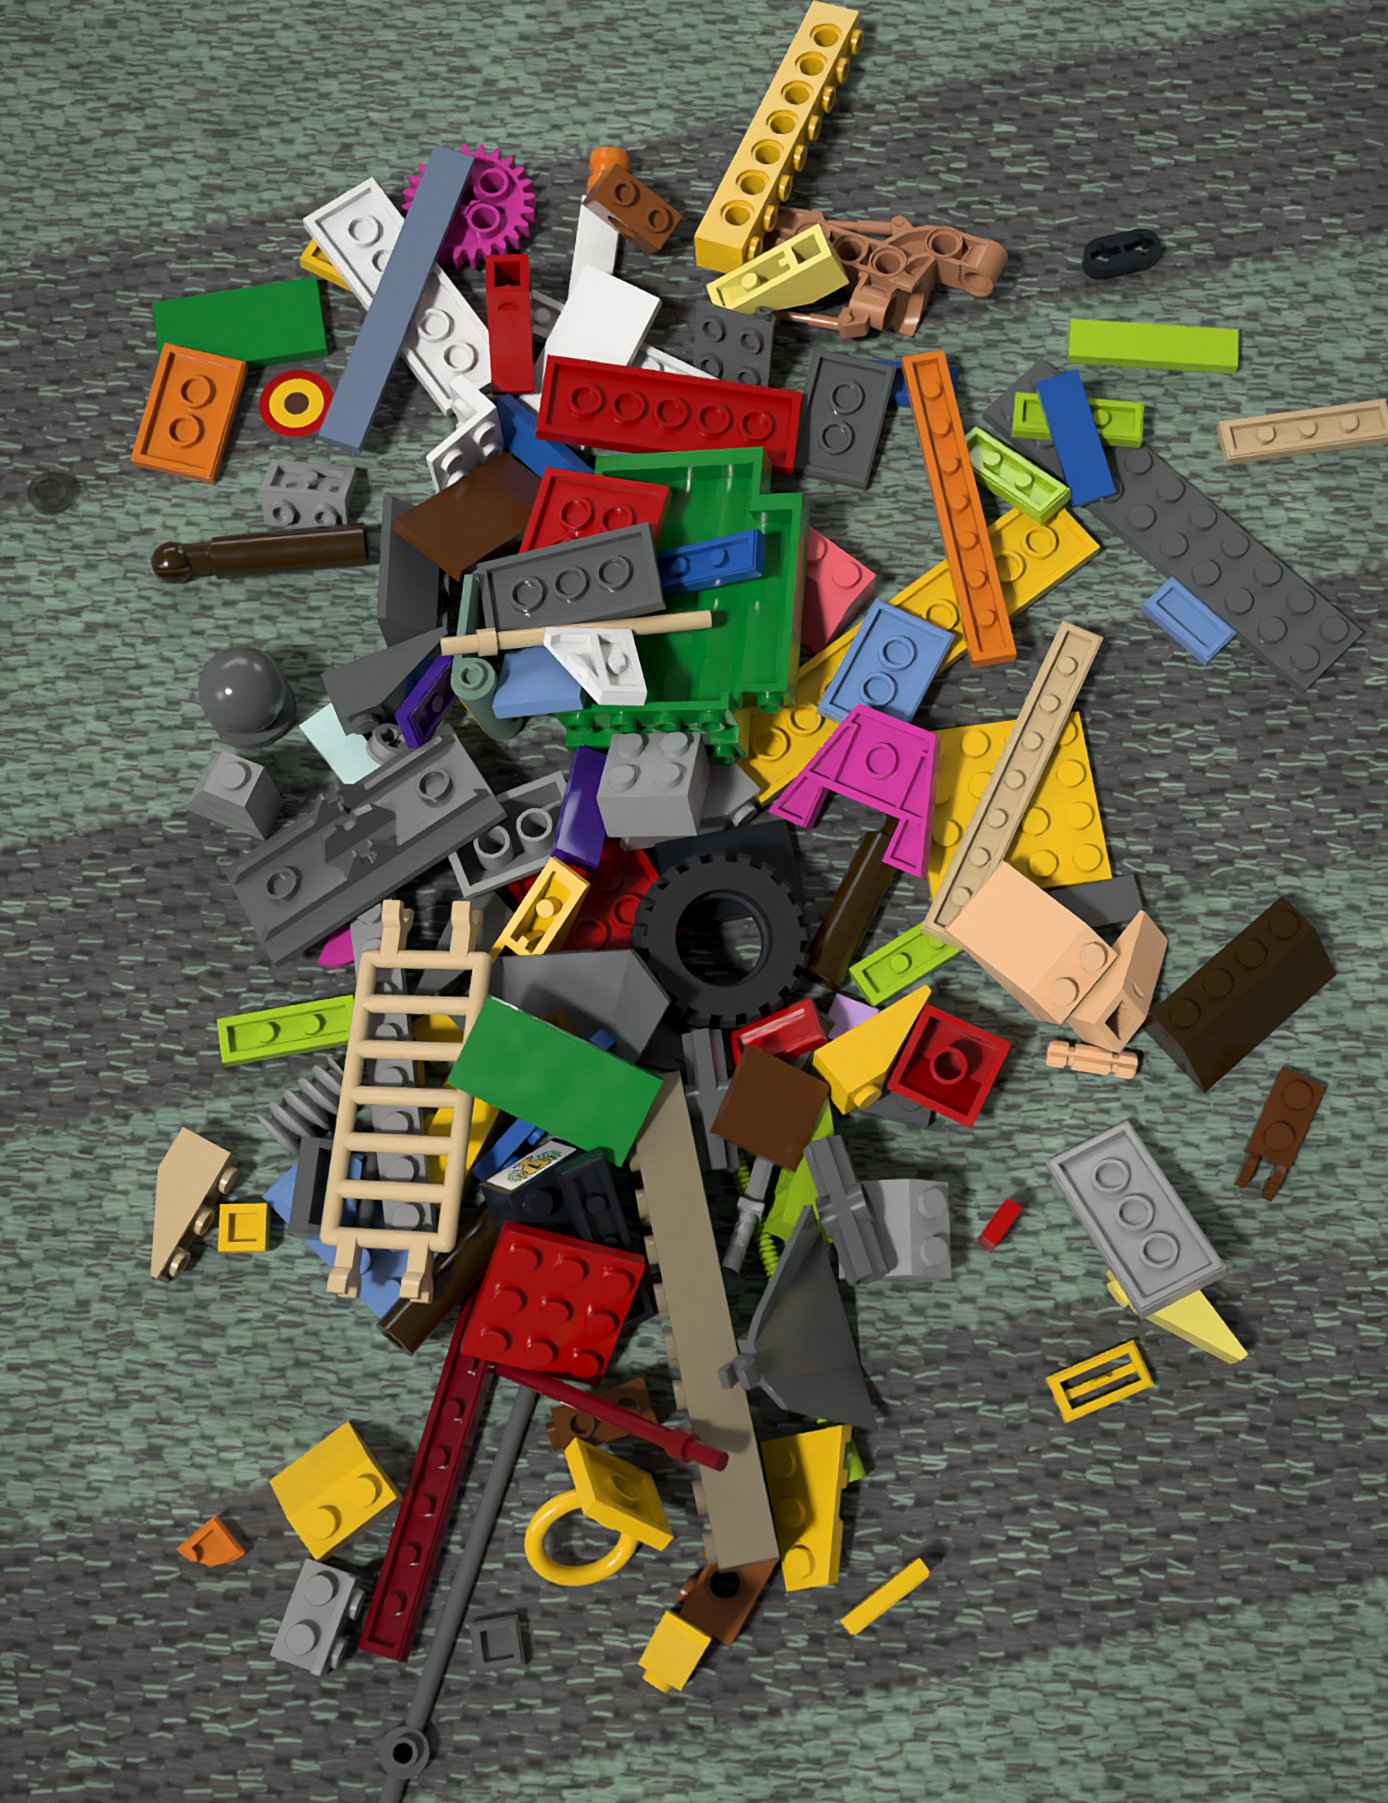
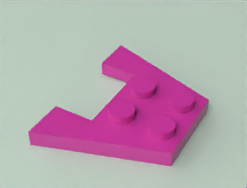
M858 703L767 812L812 830L829 789L900 819L882 862L927 880L942 737Z

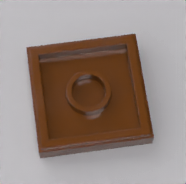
M753 1045L745 1046L710 1133L788 1172H796L804 1153L803 1149L808 1143L831 1085Z

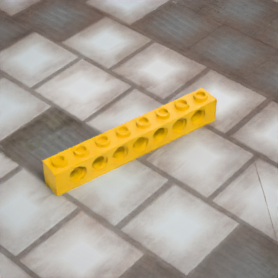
M813 0L694 235L696 266L728 274L760 256L763 245L762 239L766 231L772 232L774 229L781 201L786 202L792 189V178L796 171L800 172L804 167L807 147L810 141L815 142L817 140L824 113H829L832 110L838 84H844L847 79L850 59L852 55L857 56L861 50L864 32L859 30V11Z

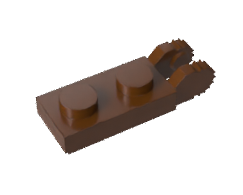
M1285 1067L1278 1071L1243 1152L1246 1155L1236 1175L1234 1185L1244 1189L1254 1176L1258 1160H1262L1272 1165L1273 1168L1263 1184L1261 1198L1272 1202L1278 1193L1286 1172L1291 1169L1324 1093L1325 1086Z

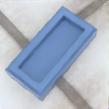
M1173 576L1148 598L1141 607V610L1204 666L1222 651L1237 634L1232 627Z

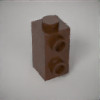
M643 1377L592 1394L658 1423ZM565 1404L550 1409L554 1421L546 1423L554 1452L561 1449L565 1451L575 1437L601 1448L635 1436Z

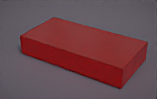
M807 998L727 1034L736 1067L745 1046L753 1045L786 1062L829 1043L816 1003L811 998Z

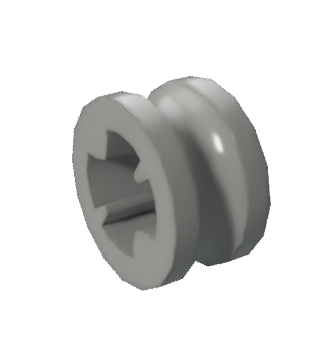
M391 723L379 724L366 743L368 755L380 765L385 764L409 748L400 727Z

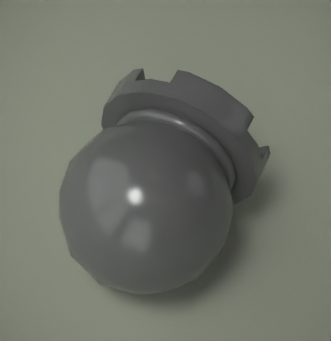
M238 645L220 650L204 664L198 681L200 706L218 735L228 741L230 745L247 750L269 747L273 744L272 741L280 737L287 727L290 729L293 725L297 710L294 692L276 660L260 649Z

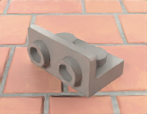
M272 459L260 488L264 523L294 528L349 524L348 505L357 482L356 467Z
M306 1558L270 1656L310 1670L311 1674L319 1677L328 1675L330 1667L338 1669L348 1644L347 1639L341 1638L348 1618L356 1620L365 1599L366 1591L359 1589L363 1578Z

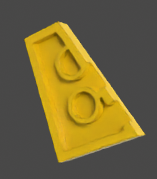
M839 1425L760 1442L786 1592L838 1583L843 1521L839 1518L841 1489L847 1486L848 1469H844L843 1465L845 1443L851 1442V1425Z

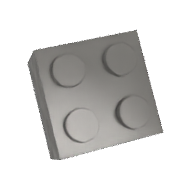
M702 732L612 735L596 797L607 837L697 836L711 773Z

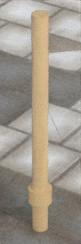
M710 610L550 627L631 629L633 636L711 628L712 619ZM546 627L496 632L495 628L476 629V634L443 637L440 638L442 656L478 652L479 657L498 655V650L544 646L543 638Z

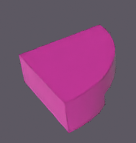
M344 924L329 934L318 960L320 966L339 969L354 963L350 926Z

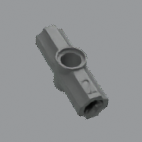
M709 1028L692 1030L682 1035L688 1084L685 1085V1097L691 1126H694L695 1148L701 1176H718L740 1171L738 1147L710 1133L732 1078L728 1079L727 1058L721 1029Z
M841 1135L811 1142L809 1146L803 1149L819 1196V1198L815 1199L817 1211L828 1237L834 1241L848 1285L854 1287L881 1279L889 1274L890 1270L873 1224L877 1222L876 1214L864 1184L858 1181L844 1138Z

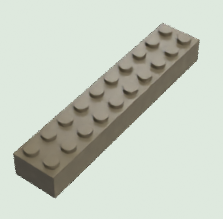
M679 1070L658 1075L664 1078L635 1137V1142H633L628 1152L633 1182L643 1181L644 1188L636 1189L635 1194L642 1228L651 1226L653 1235L644 1236L651 1274L661 1273L662 1282L653 1284L660 1321L670 1319L672 1328L670 1331L663 1332L669 1368L679 1367L681 1379L672 1381L679 1417L689 1415L691 1429L686 1430L698 1434L701 1442L727 1452L729 1455L728 1465L722 1472H717L695 1461L688 1463V1465L698 1464L701 1479L692 1480L698 1515L708 1513L711 1530L702 1531L708 1566L718 1564L719 1573L723 1575L741 1569L774 1562L778 1563L780 1556L746 1391L742 1389L740 1381L732 1389H723L717 1371L738 1356Z

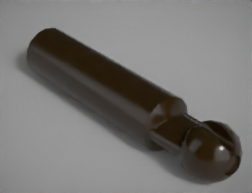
M364 522L212 537L211 542L192 544L169 541L160 544L151 558L152 570L156 577L170 584L184 582L187 578L215 576L218 580L365 566L370 563L368 537Z
M885 813L886 820L880 831H868L865 833L806 954L810 956L807 968L801 971V975L828 990L837 991L840 989L848 969L898 869L882 862L900 819Z
M485 1200L457 1231L454 1249L446 1253L439 1252L434 1257L432 1304L414 1303L408 1298L399 1297L376 1324V1327L383 1336L408 1356L412 1357L488 1269L500 1235Z

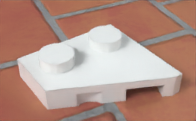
M546 627L543 638L545 647L599 705L644 706L647 688L631 629Z

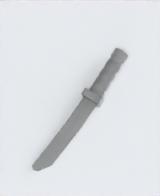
M757 1156L755 1157L744 1198L739 1197L737 1203L736 1217L739 1219L736 1221L734 1234L732 1233L730 1245L725 1253L726 1257H724L720 1268L723 1274L730 1277L738 1276L742 1260H744L746 1254L745 1250L748 1248L750 1236H752L755 1228L754 1224L756 1222L761 1224L764 1216L765 1204L763 1200L773 1164Z

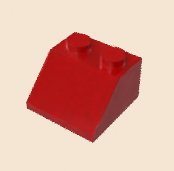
M926 1003L886 1088L972 1129L1011 1051L1012 1043Z

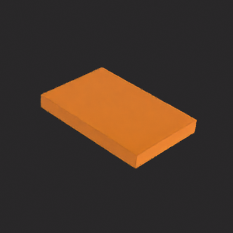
M164 343L130 459L132 464L138 467L215 484L249 368L247 363Z

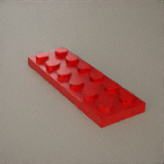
M547 354L536 427V439L634 454L764 447L772 463L771 474L791 477L794 468L802 392Z

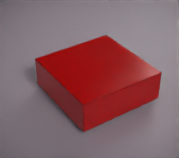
M1010 1198L1008 1200L1005 1199L978 1237V1244L992 1252L1023 1207Z

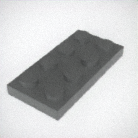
M649 522L477 564L486 628H495L496 632L626 619L666 609L654 537Z

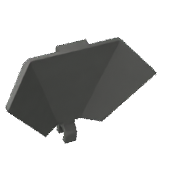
M583 949L548 951L544 954L500 956L492 963L488 995L490 994L538 1018L563 1007L577 1037L588 1041L602 1028L615 1040L607 1051L635 1065L638 1063L672 1002L643 959L633 949L602 951ZM470 988L462 997H469ZM447 1015L464 1032L466 1016Z
M804 1205L753 1316L750 1330L737 1339L741 1354L717 1370L723 1389H732L739 1381L742 1389H752L754 1386H761L783 1410L845 1425L848 1424L869 1431H878L823 1236L813 1206Z

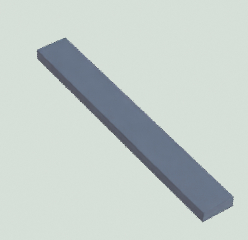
M435 144L318 434L321 442L357 454L361 453L474 169L475 157Z

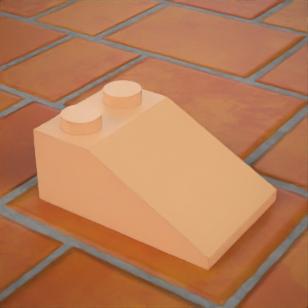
M1001 861L943 929L1037 1020L1058 1025L1062 1024L1118 956L1085 922L1005 861Z

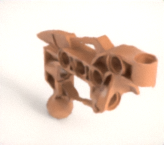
M783 206L778 207L774 229L772 232L766 231L762 239L763 245L760 254L766 253L819 223L835 248L849 280L847 285L841 287L853 292L849 307H844L839 317L814 313L806 315L782 310L772 311V314L776 317L775 326L780 323L781 319L808 323V326L838 330L839 335L845 339L866 336L870 327L885 332L889 326L895 332L913 339L935 282L964 290L973 296L986 297L991 293L1008 260L1006 250L999 243L960 232L952 227L931 225L913 227L904 216L900 215L893 217L891 222L824 220L823 214L819 210L808 211ZM857 233L891 235V237L881 242Z

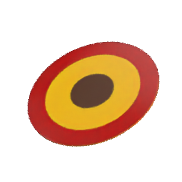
M291 370L277 375L265 386L259 400V411L264 423L274 432L288 437H301L309 435L322 427L334 396L329 384L318 374L306 370Z

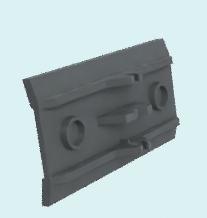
M448 722L436 729L426 744L418 749L407 748L354 784H335L333 789L337 795L330 800H327L323 793L319 794L313 811L224 868L227 879L261 944L277 968L508 817Z

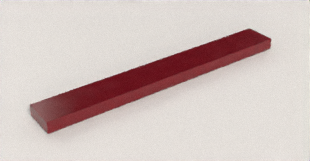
M487 1270L464 1297L357 1647L398 1662L407 1663L496 1367V1362L461 1354V1341Z

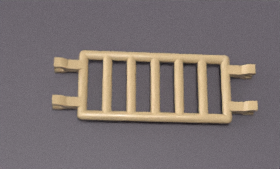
M383 900L382 923L384 927L380 949L365 950L360 958L320 1228V1240L322 1243L337 1246L335 1263L329 1274L326 1292L338 1294L342 1298L360 1299V1264L363 1248L409 1250L407 1269L401 1281L399 1297L408 1298L414 1303L432 1304L435 1252H450L456 1245L475 1097L459 1089L361 1086L365 1058L457 1061L488 996L492 969L490 954L475 952L477 933L481 929L483 912L481 910H473L474 904L471 901H453L451 913L453 931L450 951L405 950L407 934L412 927L415 911L403 909L404 902L401 900ZM378 968L472 970L469 997L374 994ZM371 1013L466 1016L463 1043L368 1040ZM358 1104L454 1108L450 1137L354 1132ZM351 1151L448 1156L444 1184L347 1179ZM344 1198L441 1203L438 1232L340 1227Z

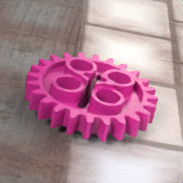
M463 144L461 153L475 157V166L439 254L438 262L442 266L449 258H452L455 269L459 270L463 261H469L472 270H476L478 260L484 259L486 262V255L508 254V246L516 250L521 249L520 237H530L529 224H534L536 221L534 209L537 207L531 179H526L523 166L515 168L514 157L509 156L501 161L500 149L498 148L488 156L485 155L483 144L478 146L475 153H470L467 144ZM421 163L418 165L420 177L409 176L408 178L411 189L403 190L405 204L402 205L404 219L427 165ZM483 226H491L487 229H480Z

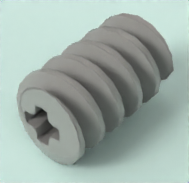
M326 1055L330 1066L329 1071L318 1065L312 1067L316 1079L315 1083L303 1077L297 1080L301 1095H297L288 1089L283 1092L287 1103L285 1108L275 1102L268 1104L273 1117L271 1120L256 1114V1117L285 1150L288 1149L299 1155L301 1145L299 1138L302 1136L317 1138L313 1127L315 1124L329 1131L332 1125L328 1113L331 1112L335 1115L338 1113L344 1072L329 1055Z

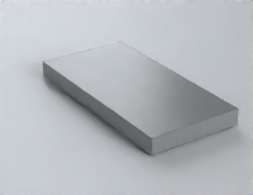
M1128 1120L1045 1162L1049 1174L1141 1320L1227 1276L1226 1266Z

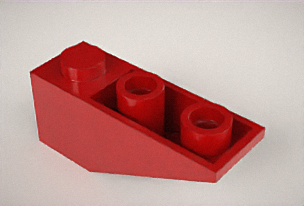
M486 255V300L492 395H506L508 393L510 395L535 394L533 282L529 255Z

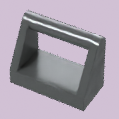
M303 1136L301 1138L288 1232L296 1238L320 1240L321 1225H318L327 1156L332 1154L333 1140ZM351 1151L350 1158L363 1159L360 1180L379 1181L377 1153ZM357 1199L353 1228L372 1229L376 1200Z

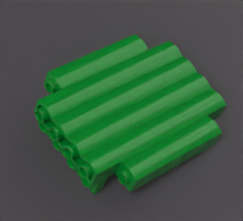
M764 447L596 456L594 475L668 486L670 488L672 498L656 552L759 529L765 534L763 576L664 598L666 609L630 617L637 618L710 610L712 627L633 636L647 688L644 706L599 705L587 692L584 709L544 714L551 718H557L567 729L565 747L572 755L580 744L607 755L613 734L702 732L708 761L717 765H730L735 762V759L748 757L752 707H756L758 711L763 713L775 714L782 712L783 708L796 706L811 509L803 492L770 494L772 463Z

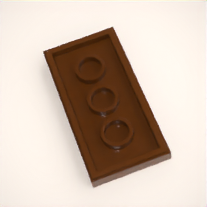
M504 452L397 517L392 531L459 582L464 578V575H469L477 570L478 563L494 559L523 540L542 479Z

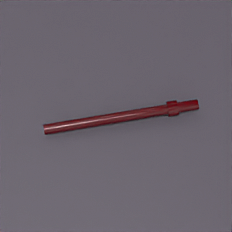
M496 1363L495 1373L498 1376L663 1447L668 1456L684 1463L695 1461L717 1472H722L728 1465V1453L701 1442L699 1435L682 1427L671 1429L541 1372Z

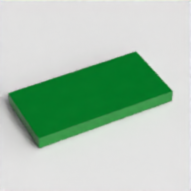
M316 276L152 302L159 360L164 343L244 361L247 363L248 369L329 356L320 289Z
M489 994L446 1083L586 1151L598 1148L604 1153L607 1161L621 1167L664 1078Z

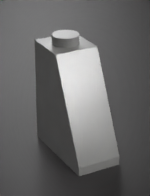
M222 750L203 769L185 805V809L266 841L284 801L264 766Z

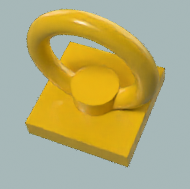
M575 1437L564 1451L575 1488L554 1496L541 1506L528 1524L524 1542L526 1557L532 1568L544 1579L564 1586H584L610 1577L629 1561L639 1541L663 1551L674 1538L652 1475ZM578 1508H582L584 1515L596 1520L602 1526L621 1532L616 1546L607 1555L595 1562L580 1566H568L554 1561L548 1556L544 1547V1539L550 1526L562 1515Z

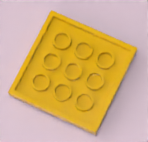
M1079 711L1069 713L1003 861L1007 862L1044 892L1112 878ZM1016 720L929 731L942 737L927 872L932 903Z

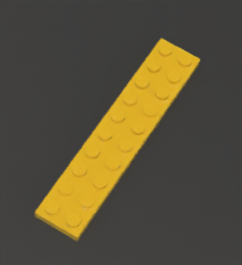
M1063 506L1042 525L1014 507L987 527L1009 621L1082 567L1099 552L1100 546ZM944 559L887 602V604L955 635L954 642L936 676L968 653L947 560ZM863 621L798 669L796 706L783 708L782 712L775 714L763 713L758 711L756 707H752L748 757L735 759V763L761 789L757 800L761 808L787 789L839 727L840 724L817 714V707Z

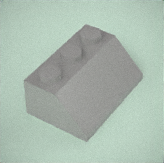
M561 770L496 795L495 797L508 817L448 856L465 900L544 869L551 858L550 854L566 789V782Z

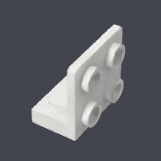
M462 373L449 383L453 400L450 405L458 419L456 424L457 430L426 457L436 494L502 454L503 448H505L497 407Z

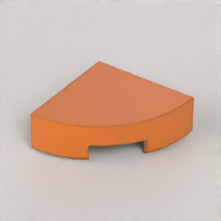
M217 1515L213 1516L176 1548L190 1561L208 1566L227 1565L248 1554Z

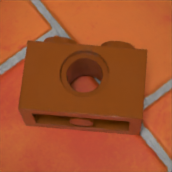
M617 163L604 169L582 202L583 206L647 255L661 249L683 216Z
M704 1549L701 1557L707 1560ZM777 1562L735 1571L740 1580V1587L738 1592L728 1599H722L713 1592L711 1581L714 1574L719 1571L718 1564L708 1566L707 1563L699 1579L690 1574L676 1599L677 1602L683 1605L678 1615L731 1647Z

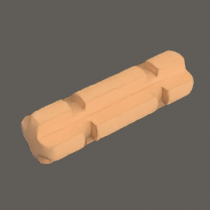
M1052 1040L1047 1046L1046 1064L1058 1068L1070 1065L1071 1070L1102 1075L1114 1072L1115 1077L1131 1079L1137 1072L1138 1056L1133 1052L1120 1051V1053L1115 1054L1113 1051L1101 1047L1077 1043L1074 1047H1071L1069 1042Z

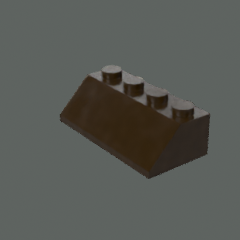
M1281 896L1152 1010L1141 1024V1027L1205 1094L1337 974L1316 929Z

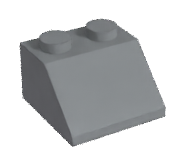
M918 1179L859 1181L864 1184L873 1204L877 1222L873 1224L890 1270L889 1274L876 1281L923 1284L951 1278L948 1182ZM839 1261V1279H846Z

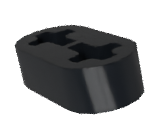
M1145 228L1133 229L1093 239L1085 247L1081 260L1082 270L1088 277L1095 280H1107L1145 271L1156 263L1161 248L1160 239L1153 231ZM1140 244L1142 250L1148 249L1147 255H1142L1139 250H1133L1134 245ZM1095 254H1100L1103 259H1108L1107 264H1102L1099 259H1094Z

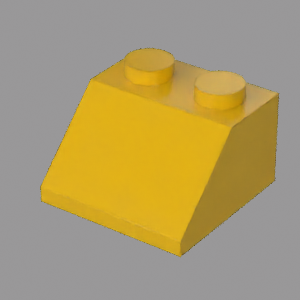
M349 1421L269 1481L288 1521L315 1560L318 1561L329 1559L403 1500L399 1490Z

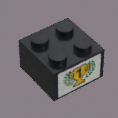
M554 1137L480 1183V1189L499 1235L504 1222L509 1221L577 1239L554 1168L587 1151L565 1140Z

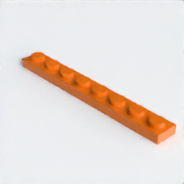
M944 350L902 357L901 367L971 668L1013 662L1016 660L1017 652Z

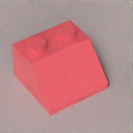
M809 526L800 644L817 655L834 642L873 597L876 574L811 526Z

